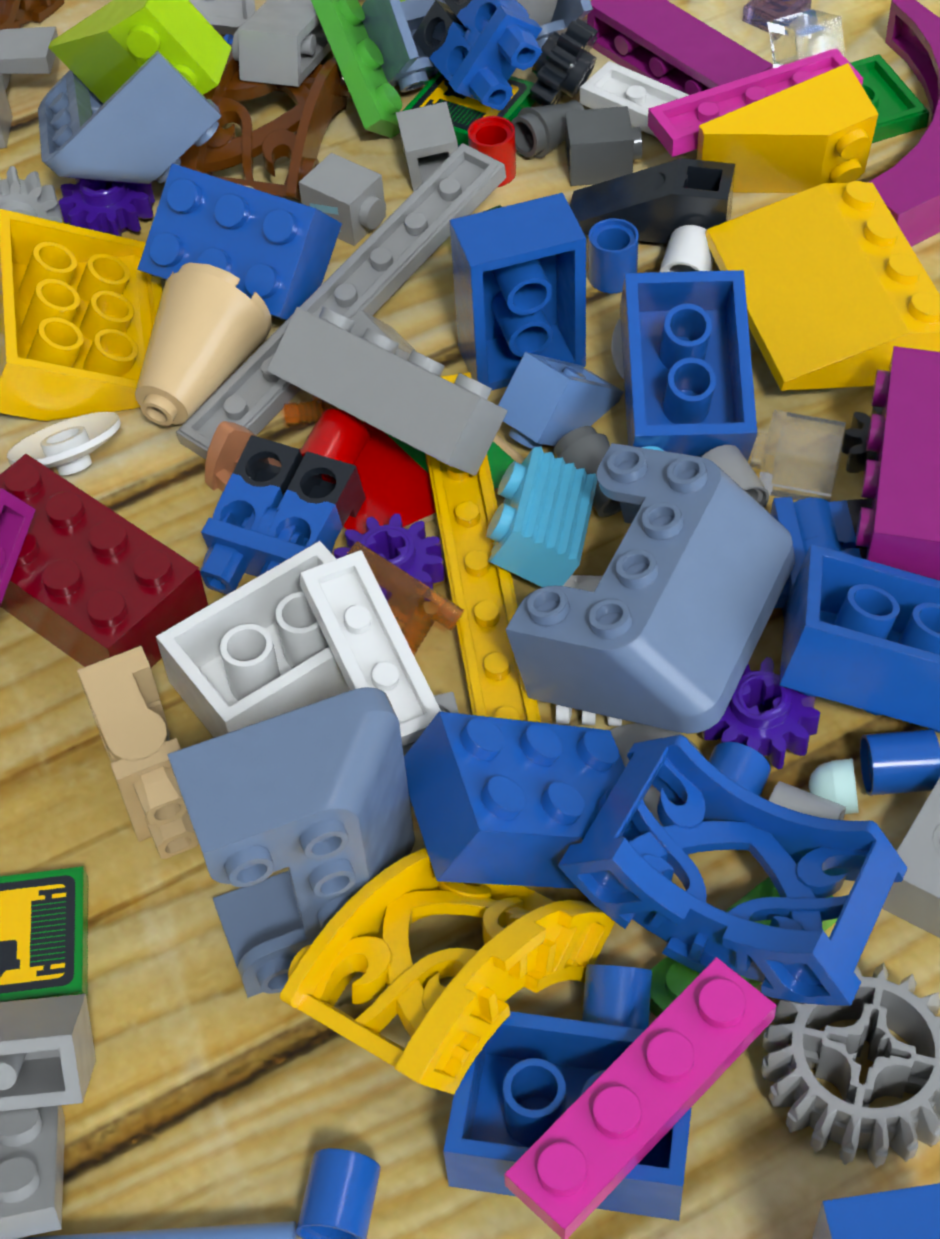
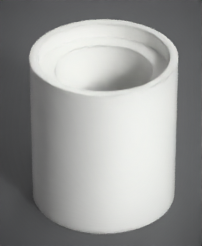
M684 225L675 229L670 236L659 272L712 271L715 259L708 247L705 235L707 229L696 225Z

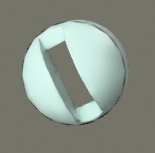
M853 759L832 760L820 764L811 773L808 785L810 793L846 806L845 814L859 813Z

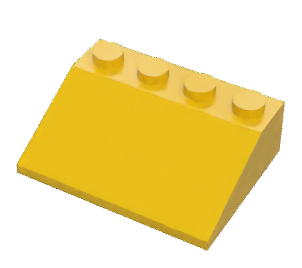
M862 181L823 183L706 230L705 235L708 247L720 271L744 270L748 326L781 391L874 386L877 369L889 370L894 346L940 352V294L873 183Z
M0 209V413L40 421H51L95 412H115L141 407L135 398V391L162 296L161 279L137 270L146 242Z

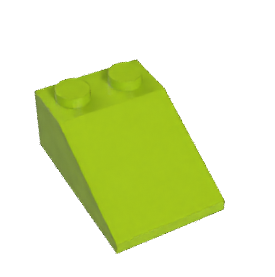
M112 0L52 40L48 46L103 104L157 50L203 95L219 85L232 48L189 0Z

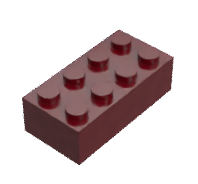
M24 454L0 474V488H3L36 509L0 607L82 666L86 667L142 646L152 668L162 659L156 636L209 606L198 566L28 454Z

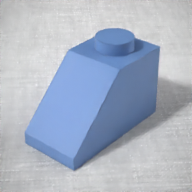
M525 352L498 406L508 410L503 422L512 427L509 436L522 445L533 449L534 447H542L543 444L555 446L570 431L579 427L593 425L619 402L624 391L581 365Z

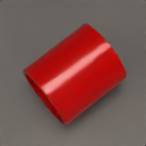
M486 116L475 120L468 128L469 147L505 164L506 178L498 187L505 186L516 176L515 127L509 120L499 116Z
M328 409L321 414L300 451L302 457L308 451L354 465L369 439V433L364 424L355 416L342 410ZM321 474L323 480L336 484V480L333 477Z

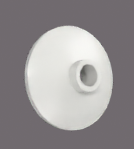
M95 412L73 417L48 426L24 438L8 451L7 459L10 465H12L24 454H28L47 468L56 467L59 475H70L92 464L89 454L113 436L120 428L121 421L114 412Z

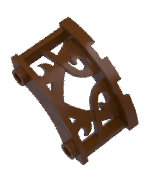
M231 48L219 85L203 94L206 99H211L219 107L222 116L217 120L219 126L207 142L198 147L193 144L179 157L181 160L179 166L213 176L212 172L228 169L242 163L245 180L220 176L214 177L243 186H251L256 190L281 198L301 201L299 181L319 164L317 156L325 131L332 117L339 110L346 109L348 98H352L335 57L328 60L324 65L318 64L301 85L296 87L240 80L239 62L234 60ZM273 91L285 92L293 99L296 106L256 130L252 128L251 116L248 110L239 103V101L258 98ZM228 123H237L242 129V135L236 137L235 124L230 128H223ZM263 153L265 168L274 177L275 161L280 157L289 158L291 160L284 185L254 181L253 158Z

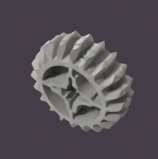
M884 962L875 968L872 977L862 976L860 969L856 966L854 973L860 979L861 984L851 1006L816 1005L780 1000L776 1004L775 1018L772 1021L775 1025H769V1028L765 1029L762 1047L769 1054L763 1057L761 1072L765 1080L775 1082L771 1086L769 1093L772 1107H791L786 1119V1125L790 1133L802 1130L808 1126L814 1129L810 1142L814 1153L825 1148L829 1140L841 1144L839 1154L844 1165L853 1161L857 1148L867 1149L869 1159L877 1168L885 1163L889 1146L907 1162L915 1157L918 1149V1140L930 1147L940 1141V1016H936L940 1008L939 993L918 998L914 995L917 983L913 974L904 978L899 985L887 981L889 974ZM858 1020L855 1024L847 1027L828 1026L837 1021ZM826 1026L824 1031H820L821 1028ZM889 1029L894 1031L901 1038H903L908 1043V1045L898 1041L890 1033ZM864 1041H867L870 1044L867 1059L872 1061L873 1065L868 1069L865 1083L861 1084L859 1083L861 1065L855 1061L856 1057L861 1055ZM810 1069L815 1070V1076ZM816 1078L832 1083L839 1090L843 1100L825 1089ZM904 1092L914 1094L909 1100L894 1106L868 1108L871 1102L883 1096L902 1099Z

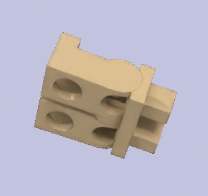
M142 646L78 669L80 681L100 737L111 761L110 765L138 841L140 842L152 837L161 859L170 858L196 847L199 842L167 755L181 750L177 738L170 740V730L152 670Z

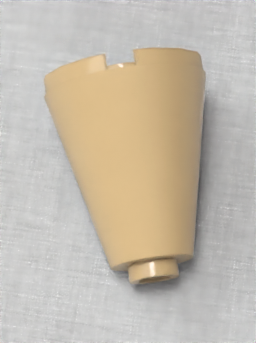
M187 263L182 265L177 273L172 272L166 280L135 391V398L141 406L142 413L152 422L163 426L185 423L265 341L271 330V314L264 300L256 292H254L250 299L236 288L240 279L232 273L209 264Z

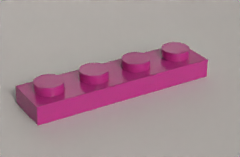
M834 48L648 108V127L668 153L674 157L696 150L699 125L847 63L861 85L863 84V77L841 52Z
M716 957L504 1174L505 1186L562 1239H568L774 1020L777 1005Z

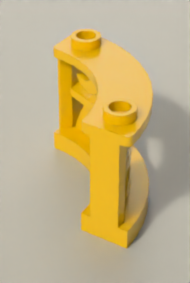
M422 848L398 860L366 883L334 915L313 943L303 947L295 955L289 967L288 981L280 993V1000L297 1008L395 1067V1070L418 1084L454 1095L477 1055L496 1030L511 1015L509 1004L505 1002L523 987L538 993L544 988L562 981L577 980L585 983L586 965L595 964L615 921L598 907L584 901L564 900L555 902L525 886L436 881L427 849ZM439 914L468 915L483 918L482 935L485 945L480 950L448 948L431 953L413 965L409 949L411 923ZM363 972L364 975L352 983V1004H364L377 996L379 997L359 1017L354 1019L334 1007V1005L355 974ZM454 976L446 987L440 984V979ZM397 1014L411 1037L406 1048L380 1034Z

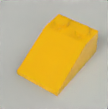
M847 63L699 125L696 160L735 164L733 192L800 193L823 183H849L858 180L865 173L878 112Z

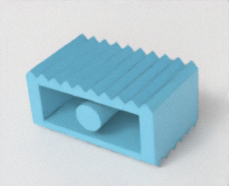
M534 447L522 464L513 461L503 475L497 492L498 495L505 498V503L498 507L487 529L486 536L494 540V546L490 552L492 554L488 561L542 588L555 585L563 586L580 565L598 480L596 474H587L585 468L576 469L574 463L565 464L563 457L554 458L553 452L544 453L542 447Z

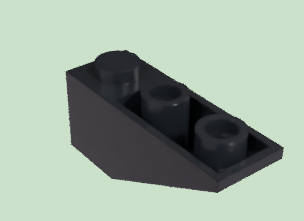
M685 158L676 159L575 190L570 207L584 235L589 236L591 227L597 222L616 218L626 220L637 228L639 234L638 241L668 244L672 232L681 226L696 225L709 229L731 219L735 164Z

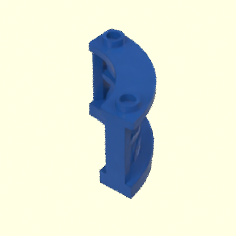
M682 735L634 743L627 754L630 761L581 843L570 844L558 867L595 906L618 925L626 929L633 919L642 927L667 942L662 954L692 970L701 973L717 957L738 975L763 982L761 993L765 996L806 1004L851 1006L861 984L854 970L893 882H902L908 869L878 824L870 820L846 821L816 817L770 802L750 792L720 772ZM651 784L660 792L657 813L663 827L643 801ZM632 819L641 835L628 842L622 835ZM714 850H748L768 874L780 897L757 898L741 903L729 912L720 910L706 903L707 894L703 878L688 855ZM674 873L682 882L685 890L671 881ZM845 880L855 881L849 895L829 897L842 888ZM837 919L831 935L828 937L822 928V921ZM771 920V923L768 926L755 921Z

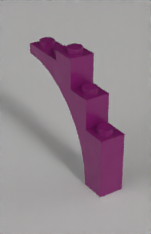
M891 0L885 43L909 65L922 84L932 111V122L918 144L894 167L867 183L874 184L912 247L940 233V18L916 0Z

